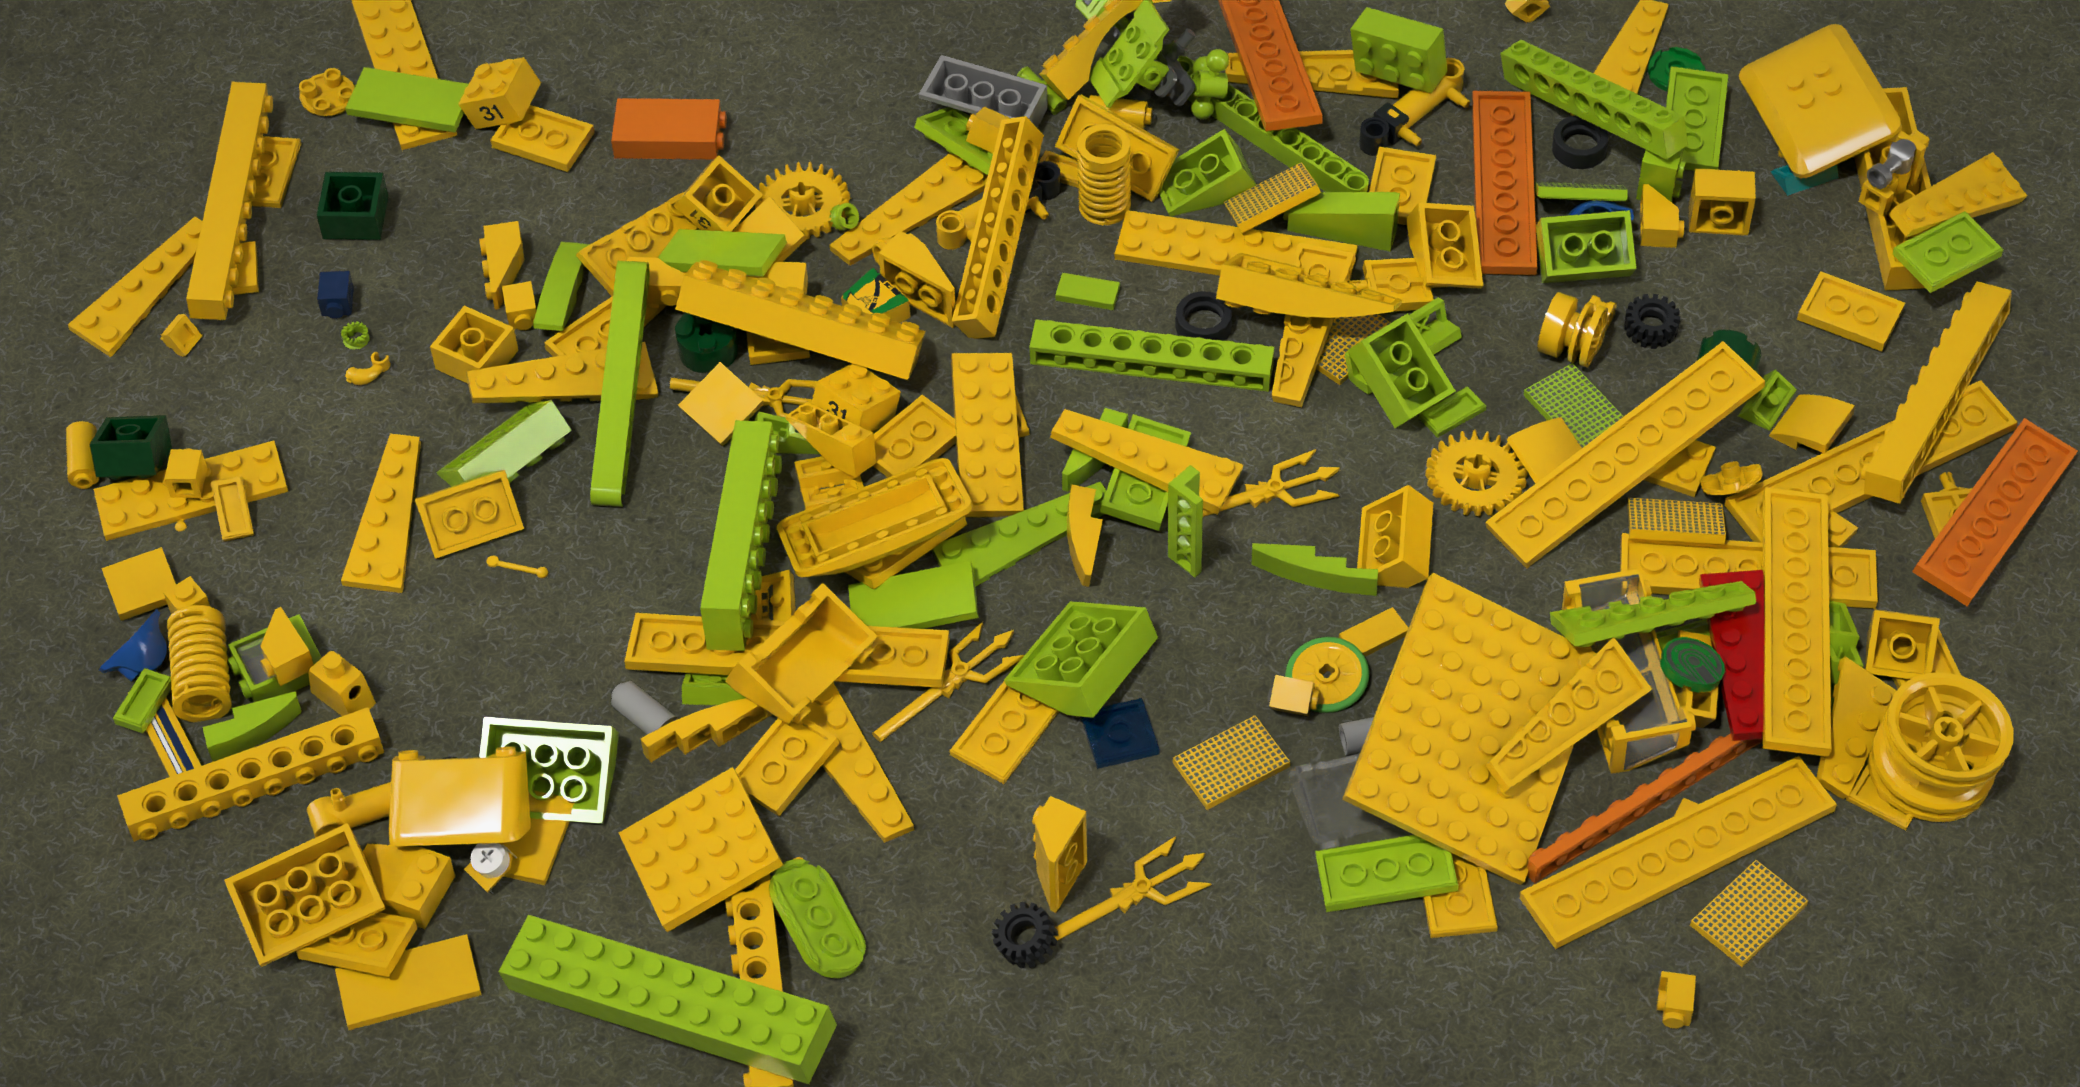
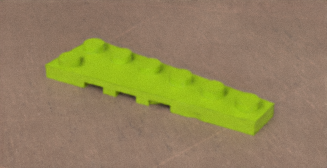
M1101 481L1087 486V488L1096 489L1091 517L1099 518L1104 515L1100 513L1106 490ZM1070 493L943 541L931 551L939 566L971 560L976 587L1003 569L1006 570L1014 566L1016 562L1026 556L1037 553L1042 547L1067 536V510Z
M1739 581L1694 590L1671 592L1669 599L1665 600L1659 597L1647 596L1640 597L1639 604L1634 605L1615 601L1609 602V609L1591 611L1590 606L1554 611L1550 612L1551 625L1575 647H1589L1594 642L1605 639L1611 640L1615 638L1619 640L1627 634L1635 632L1648 633L1660 626H1678L1686 620L1694 618L1707 619L1713 617L1715 613L1741 611L1745 606L1756 604V596L1750 587Z

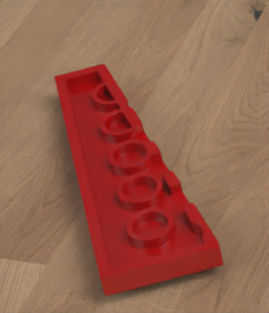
M1763 570L1700 574L1699 578L1700 588L1742 581L1755 592L1756 604L1745 606L1741 611H1724L1715 613L1713 617L1707 618L1712 647L1724 662L1725 673L1720 681L1732 741L1763 739Z

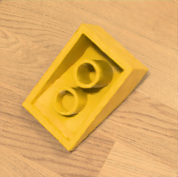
M1418 202L1406 219L1409 245L1424 284L1426 286L1481 289L1483 287L1474 206Z
M899 231L879 252L880 274L909 300L911 306L954 328L956 325L952 322V317L956 305L955 288L926 245L917 237Z
M367 844L363 854L386 908L380 912L415 919L417 927L425 929L455 878L451 858L423 847Z

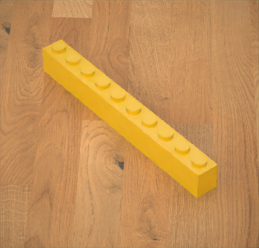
M232 82L186 297L190 318L226 320L228 308H233L234 305L232 286H237L239 277L236 264L242 263L243 247L240 244L242 241L247 240V224L245 223L246 219H251L252 204L250 198H255L256 181L254 178L260 175V159L258 158L259 155L264 154L265 141L263 134H267L269 130L267 113H272L273 97L268 95L266 83Z
M1977 281L1971 292L1965 293L1961 309L1955 310L1952 316L1950 328H1945L1942 332L1940 345L1933 347L1928 365L1922 366L1917 384L1910 386L1907 401L1905 404L1901 403L1899 405L1894 423L1887 425L1884 440L1882 443L1878 442L1876 444L1871 462L1864 464L1861 473V479L1865 480L1864 494L1901 503L2010 313L2012 290Z

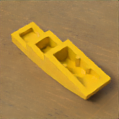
M747 698L706 708L670 722L640 738L643 754L651 763L676 747H679L683 754L686 755L710 739L720 747L772 714Z

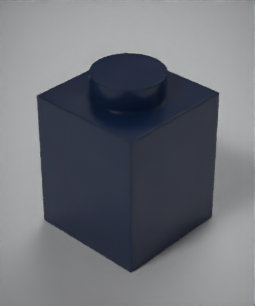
M350 271L320 272L317 300L321 315L330 318L352 315L354 286Z

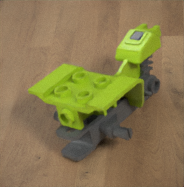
M1076 0L1075 7L1089 20L1094 15L1098 17L1106 10L1103 6L1108 0ZM1143 0L1136 10L1128 13L1114 24L1115 31L1113 35L1117 38L1116 42L1104 58L1100 57L1090 70L1089 80L1108 108L1117 99L1127 95L1136 83L1140 85L1136 89L1137 94L1132 100H1150L1153 96L1152 91H1154L1161 98L1168 95L1177 106H1182L1195 89L1193 80L1177 60L1181 54L1187 52L1186 47L1196 36L1195 33L1186 28L1178 40H1174L1171 44H1166L1163 38L1170 29L1156 10L1152 0Z

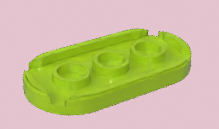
M793 859L784 862L783 866L778 868L772 876L769 892L772 902L801 957L813 971L825 977L843 978L851 975L863 960L866 944L832 877L825 869L819 865L817 867L810 865V861Z

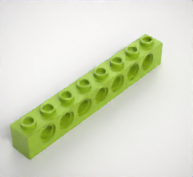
M1523 40L1515 42L1500 53L1504 79L1540 99L1665 159L1670 158L1688 145L1685 118L1677 112Z
M1035 319L1029 347L1030 364L1266 392H1269L1274 364V347L1262 344H1246L1204 339L1201 337L1194 338L1173 334L1150 333L1140 330L1133 331L1115 329L1113 327L1071 324L1053 320Z

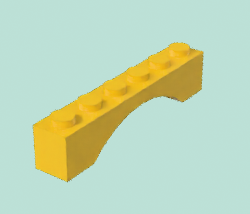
M1108 0L1103 6L1106 10L1098 17L1096 15L1091 17L1083 25L1085 30L1078 37L1076 35L1070 37L1063 44L1065 49L1058 56L1054 54L1048 58L1042 65L1045 69L1039 75L1062 99L1069 100L1089 81L1091 65L1096 50L1104 36L1116 22L1128 13L1136 10L1143 0ZM1152 0L1153 3H1157V2H1169V1H1171V0Z
M628 257V261L649 262L650 277L647 304L668 306L677 304L683 277L686 273L667 265L659 258ZM775 262L763 277L746 276L756 280L758 278H767L774 281L776 286L782 288L796 287L802 289L804 294L807 295V266L803 262Z

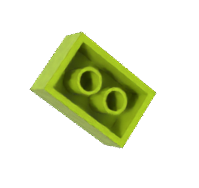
M1366 7L1350 29L1355 71L1428 93L1434 91L1447 73L1443 28Z
M1630 210L1540 218L1536 225L1542 283L1631 276L1637 269Z
M1408 313L1347 350L1394 428L1399 427L1456 392Z

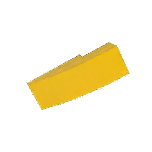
M1072 484L1067 510L1069 551L1081 584L1089 587L1103 520L1091 517L1096 489Z

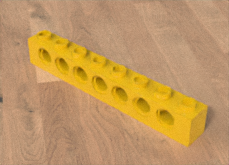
M1027 116L1001 120L952 317V322L968 338L979 339L995 337L1044 137Z
M367 707L117 796L133 841L140 839L150 840L156 837L159 832L171 828H184L190 821L202 817H215L224 809L233 806H246L255 798L264 795H277L286 787L298 783L308 784L317 776L329 772H342L348 765L360 761H373L379 754L384 753V749L370 710Z
M769 873L744 888H753V890L746 892L742 889L725 899L727 917H734V925L728 926L730 946H737V954L731 955L733 975L739 974L742 980L783 992L774 904L769 892L771 880ZM751 916L757 917L753 920H746V918ZM753 945L760 946L757 949H749V947ZM756 974H762V975H763V976L760 977V978H751L752 976H754V975H756ZM749 1066L750 1073L743 1074L744 1087H794L793 1079Z

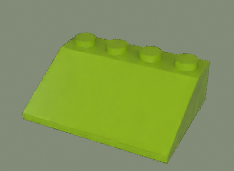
M1070 601L1008 674L1004 682L1007 686L1066 715L1093 718L1144 654L1148 652L1158 636L1146 607Z
M484 717L480 757H488L495 754L496 748L511 746L516 747V752L526 751L529 793L537 800H548L553 795L563 796L567 801L574 803L571 815L530 812V818L604 824L616 765L619 732L613 726ZM534 790L544 792L547 794L544 796H538L535 794Z

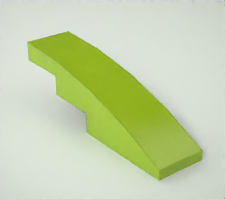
M560 243L542 289L533 322L534 329L564 330L575 308L577 291L584 276V264L576 257V254L590 244Z
M1252 543L1251 565L1274 575L1311 587L1342 593L1376 596L1378 569L1346 568L1347 558L1315 556V546Z

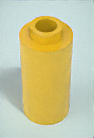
M1090 95L1089 97L1092 101L1142 129H1145V124L1151 125L1153 108L1148 107V101L1119 98L1108 108L1100 96Z
M85 421L74 422L66 428L67 479L72 486L79 489L90 488L99 481V477H96L90 449V442L96 435L97 428L92 423Z

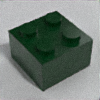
M325 172L317 211V220L323 239L381 240L389 197L383 172Z
M166 415L106 417L90 442L96 477L120 479L124 476L150 478L157 475L172 449Z

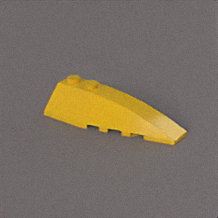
M1238 253L1222 264L1216 299L1225 301V305L1240 308L1244 305L1252 307L1253 311L1259 314L1267 315L1272 312L1301 317L1339 318L1367 316L1393 312L1402 304V299L1370 289H1363L1361 292H1357V287L1354 284L1345 281L1332 284L1328 282L1329 276L1317 273L1315 276L1304 275V268L1244 253Z

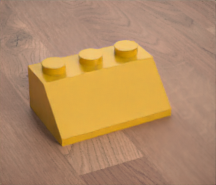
M1407 485L1362 507L1357 568L1378 569L1377 586L1409 588L1428 579L1433 502L1410 485Z
M1050 796L1044 807L1040 805L1037 808L1032 819V824L1035 825L1033 841L1036 844L1034 859H1036L1037 874L1049 908L1057 913L1087 863L1086 811Z

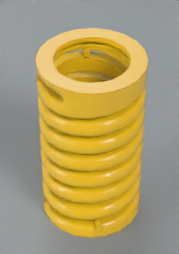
M1109 124L1094 125L1084 130L1077 141L1079 211L1087 221L1093 224L1112 225L1123 220L1126 210L1131 208L1130 139L1127 133L1117 126Z
M204 605L183 607L172 613L167 620L172 708L174 714L188 722L222 718L229 712L232 704L231 696L229 695L230 676L227 664L225 618L219 610Z

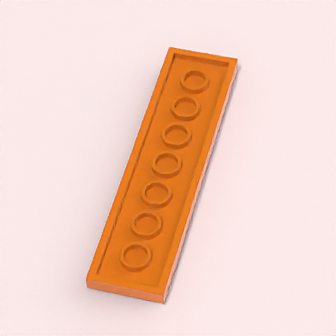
M1218 0L1265 132L1322 124L1321 109L1280 1Z
M1473 91L1475 218L1482 274L1536 275L1537 246L1530 92Z
M2024 418L1912 572L1968 607L2074 459L2078 450Z

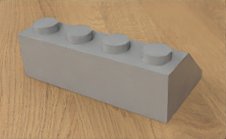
M943 55L940 56L919 93L920 99L976 114L983 107H987L1009 118L1027 116L1036 127L1039 126L1048 109L1047 85Z

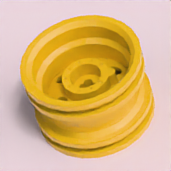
M1936 672L1913 677L1902 684L1895 692L1883 722L1877 729L1872 742V749L1868 755V768L1871 779L1879 793L1891 805L1905 814H1911L1917 819L1932 822H1951L1965 818L1977 810L1987 798L1997 773L2003 767L2013 745V726L2010 715L2002 702L1990 690L1962 675ZM1967 764H1970L1973 768L1969 769Z

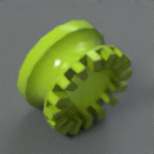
M851 203L836 205L830 211V222H833L832 226L836 230L852 229L858 224L859 213L857 208ZM844 210L845 215L849 217L847 218L848 221L842 217V211Z
M358 321L356 323L351 322L352 324L348 323L347 326L343 327L341 336L347 348L355 350L363 348L368 344L370 340L368 328L362 322L360 324ZM356 332L363 334L361 336H358L357 339L355 338V340H353L352 338L350 340L349 338L354 336Z

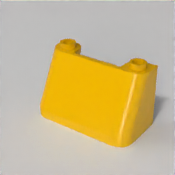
M824 583L813 591L810 600L801 605L757 649L755 648L751 653L748 652L739 660L725 680L734 691L788 724L793 720L799 724L812 711L808 706L856 660L862 664L874 652L871 645L878 637Z
M508 746L496 748V753L488 757L425 759V756L418 754V750H405L398 752V756L392 759L389 814L390 845L423 846L506 843L521 839L531 829L526 751L516 752V747Z

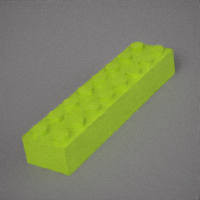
M735 420L700 606L707 650L745 651L747 638H752L753 620L750 618L751 614H756L757 595H755V590L761 589L762 575L759 567L765 566L766 550L763 544L769 542L770 526L767 524V521L772 520L774 515V503L771 501V498L776 497L778 492V480L775 478V475L780 474L782 468V458L780 455H776L779 450V435L774 434L772 422Z

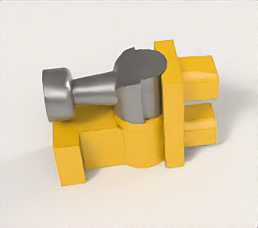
M1915 130L1911 135H1907L1904 132L1899 133L1895 143L1892 142L1885 163H1877L1867 171L1868 180L1863 183L1859 202L1882 217L1889 212L1893 196L1905 192L1907 185L1912 188L1917 183L1920 169L1924 163L1925 150L1929 145V137L1918 130Z

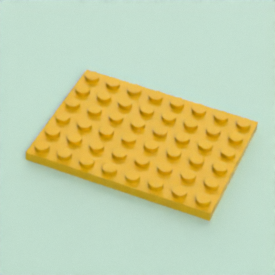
M1432 573L1428 577L1342 800L1506 880L1520 885L1523 884L1529 871L1527 869L1529 857L1537 849L1574 745L1506 792L1502 790L1485 765L1596 652L1586 647H1575L1565 637Z

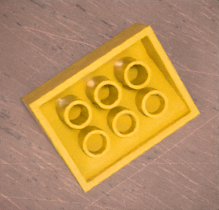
M348 823L224 880L261 967L386 909L363 851Z

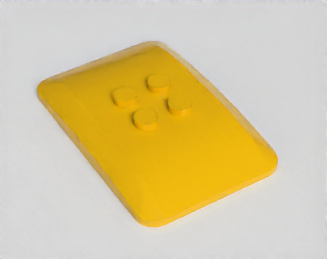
M1831 24L1747 64L1739 73L1740 82L1790 170L1798 178L1814 176L1893 138L1901 131L1902 123L1900 117L1858 47L1842 25Z
M939 458L832 499L827 503L788 516L778 523L777 531L797 576L831 575L853 570L927 541L967 515L973 509V504L951 461L946 458Z

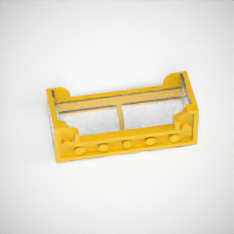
M1640 568L1565 581L1562 610L1590 606L1591 611L1609 609L1608 603L1621 601L1622 604H1639L1640 597L1652 596L1651 586L1648 580H1643ZM1655 630L1648 633L1635 632L1627 634L1622 639L1617 640L1652 690L1597 728L1611 774L1630 771L1689 745L1691 732L1696 729L1692 711L1687 712L1685 706L1679 705L1672 681L1665 676L1660 667L1662 651ZM1610 640L1597 641L1592 646L1586 648L1597 653Z

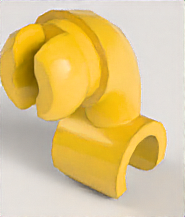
M373 352L371 355L372 367L366 369L350 367L345 374L346 381L360 386L372 382L382 372L390 368L389 356L386 355L384 360L379 361V353Z

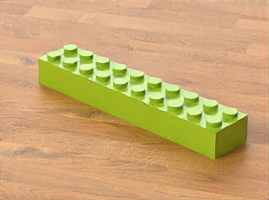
M531 915L527 916L498 971L508 989L520 994L806 1084L810 1083L837 1026L828 1005Z

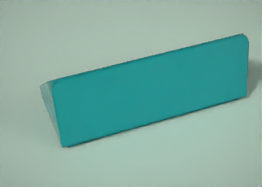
M1837 164L1808 178L1796 177L1788 165L1770 171L1787 196L1839 178Z

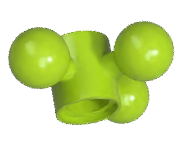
M1221 49L1212 50L1207 56L1196 59L1193 64V82L1195 84L1193 94L1200 97L1193 101L1191 110L1198 119H1207L1213 114L1214 104L1211 98L1223 99L1227 93L1228 76L1222 71L1229 65V56Z

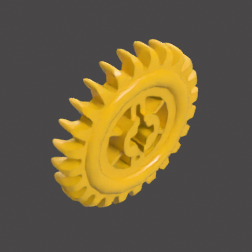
M797 162L795 172H792L788 164H786L785 175L780 174L779 170L775 169L776 180L766 175L767 186L763 183L759 184V191L763 195L755 203V209L768 197L772 198L808 239H810L812 234L817 238L821 236L820 232L822 231L825 233L831 232L833 222H830V211L836 205L849 203L851 199L847 183H842V176L840 174L834 179V170L830 168L828 173L824 175L823 164H820L819 169L814 172L811 162L808 163L806 171H803L800 163ZM844 210L842 211V217L846 218L847 216L845 215Z
M1473 430L1471 440L1465 437L1464 431L1460 433L1459 442L1455 441L1451 434L1448 438V446L1441 440L1438 445L1439 452L1433 448L1431 457L1427 459L1425 476L1428 479L1427 486L1433 489V496L1435 498H1441L1442 505L1452 504V511L1456 512L1461 508L1464 515L1474 511L1475 516H1481L1482 511H1485L1487 515H1493V509L1499 512L1505 505L1522 494V490L1526 487L1528 472L1521 461L1518 460L1519 458L1515 452L1510 453L1511 446L1508 442L1505 446H1500V435L1493 442H1489V431H1486L1483 439L1479 440L1477 431ZM1492 466L1496 469L1497 473L1491 471ZM1455 478L1462 479L1463 481L1459 484ZM1486 485L1492 486L1491 488L1486 490L1484 488ZM1467 487H1470V488H1472V489H1479V491L1469 490V489H1467Z

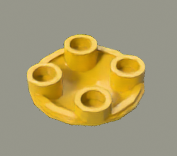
M329 68L324 73L300 82L299 99L302 106L310 113L319 116H333L346 110V105L355 86L346 76L341 75L340 70Z
M1732 461L1723 464L1720 472L1703 476L1699 481L1703 492L1706 494L1731 495L1754 486L1762 479L1763 472L1760 464L1740 467L1739 462Z

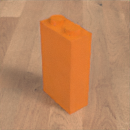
M617 98L611 140L614 158L714 160L718 156V150H724V133L720 131L721 128H726L727 125L726 111H721L720 99Z

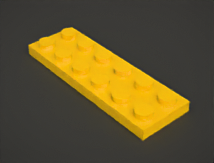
M952 353L951 369L958 476L973 504V509L965 517H1003L1024 511L1012 353Z
M275 441L206 458L205 462L208 469L201 498L171 497L164 479L166 470L159 471L157 475L150 478L136 477L93 489L106 541L175 523L181 519L186 520L216 512L211 481L242 475L248 503L288 492Z

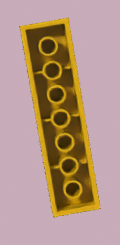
M1907 87L1883 88L1900 117L1902 128L1899 133L1904 132L1907 135H1911L1917 130ZM1897 135L1854 156L1861 190L1863 183L1868 180L1867 171L1877 163H1885L1892 142L1895 143ZM1925 159L1923 167L1920 169L1917 183L1912 188L1907 185L1905 192L1893 196L1890 211L1883 217L1866 207L1885 290L1925 288L1893 255L1895 246L1919 234L1905 237L1889 216L1894 207L1931 187Z
M707 260L696 261L683 277L676 310L906 380L909 379L917 364L926 331L920 330L917 324L911 322L897 323L891 321L889 316L882 313H873V315L861 312L862 309L852 304L841 306L833 303V300L826 296L816 295L812 297L805 295L802 289L796 287L782 288L776 286L774 281L767 278H758V280L749 278L741 270L729 269V271L717 268L718 265Z

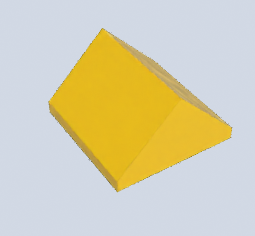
M1874 609L1867 633L1865 670L1874 675L1912 679L1919 675L1932 673L1940 618Z

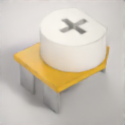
M500 843L477 844L471 853V862L464 870L486 892L490 891L493 894L491 889L511 869L512 855L515 858L517 857Z

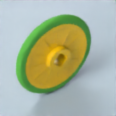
M1321 637L1306 642L1293 653L1287 664L1285 677L1314 682L1316 685L1315 691H1320L1317 709L1312 711L1333 713L1350 707L1360 699L1368 685L1369 666L1363 653L1354 644L1336 637ZM1329 671L1331 673L1329 678H1324L1323 674Z

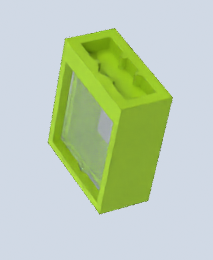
M300 614L289 618L309 649L313 664L317 663L322 657ZM267 628L228 644L232 657L228 658L229 666L234 676L240 674L243 679L239 681V685L246 699L252 697L254 702L290 693L310 685L308 673L282 686L279 685L274 676L268 678L260 663V660L264 659L260 646Z

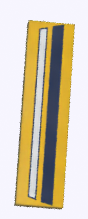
M165 698L148 725L146 732L169 777L197 768L201 764L168 699Z

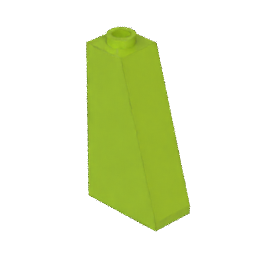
M1321 192L1319 195L1284 212L1283 220L1288 221L1287 231L1391 252L1397 232L1400 193Z

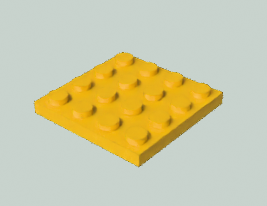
M733 767L619 832L622 842L666 932L673 930L783 866L756 809Z

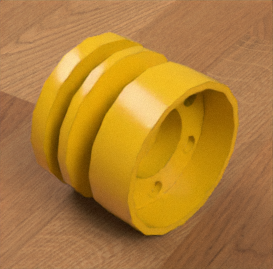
M1557 292L1550 303L1542 324L1537 351L1558 358L1564 348L1568 347V362L1571 363L1576 361L1581 351L1579 365L1588 368L1603 343L1607 328L1608 308L1599 305L1593 315L1594 304L1587 302L1581 312L1578 313V299Z

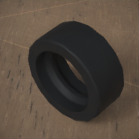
M1576 115L1567 117L1557 124L1554 129L1552 152L1562 165L1572 169L1584 170L1597 166L1605 158L1608 146L1607 130ZM1581 134L1594 139L1597 145L1591 149L1579 150L1569 147L1563 139L1570 135Z
M1199 291L1187 295L1176 307L1175 329L1178 336L1225 341L1231 333V307L1225 305V301L1216 299L1217 294L1213 292ZM1206 310L1218 314L1221 317V322L1211 328H1197L1190 325L1186 321V317L1193 312Z

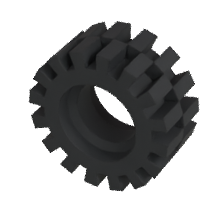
M1643 294L1642 300L1639 297L1634 298V302H1630L1628 309H1626L1624 330H1626L1627 337H1632V342L1635 344L1641 341V347L1646 348L1647 344H1651V349H1656L1658 343L1662 348L1666 346L1667 341L1671 344L1674 341V337L1678 334L1681 317L1679 316V308L1675 309L1676 304L1673 301L1668 304V298L1663 296L1662 300L1658 299V294H1653V298H1649L1648 294ZM1653 316L1661 319L1663 324L1650 326L1643 323L1641 319Z
M1020 902L1019 909L1015 904L1010 905L1011 912L1007 913L1003 910L1000 914L1004 919L999 920L996 918L994 922L998 928L992 929V935L995 937L993 939L994 945L1012 965L1016 963L1019 968H1025V962L1030 968L1035 967L1034 960H1038L1042 964L1046 961L1043 955L1046 953L1051 956L1054 952L1050 945H1057L1058 941L1054 937L1058 936V931L1054 927L1056 925L1041 906L1039 908L1035 903L1031 902L1029 906L1026 902ZM1029 925L1036 927L1035 935L1031 940L1024 944H1015L1014 938L1019 930Z

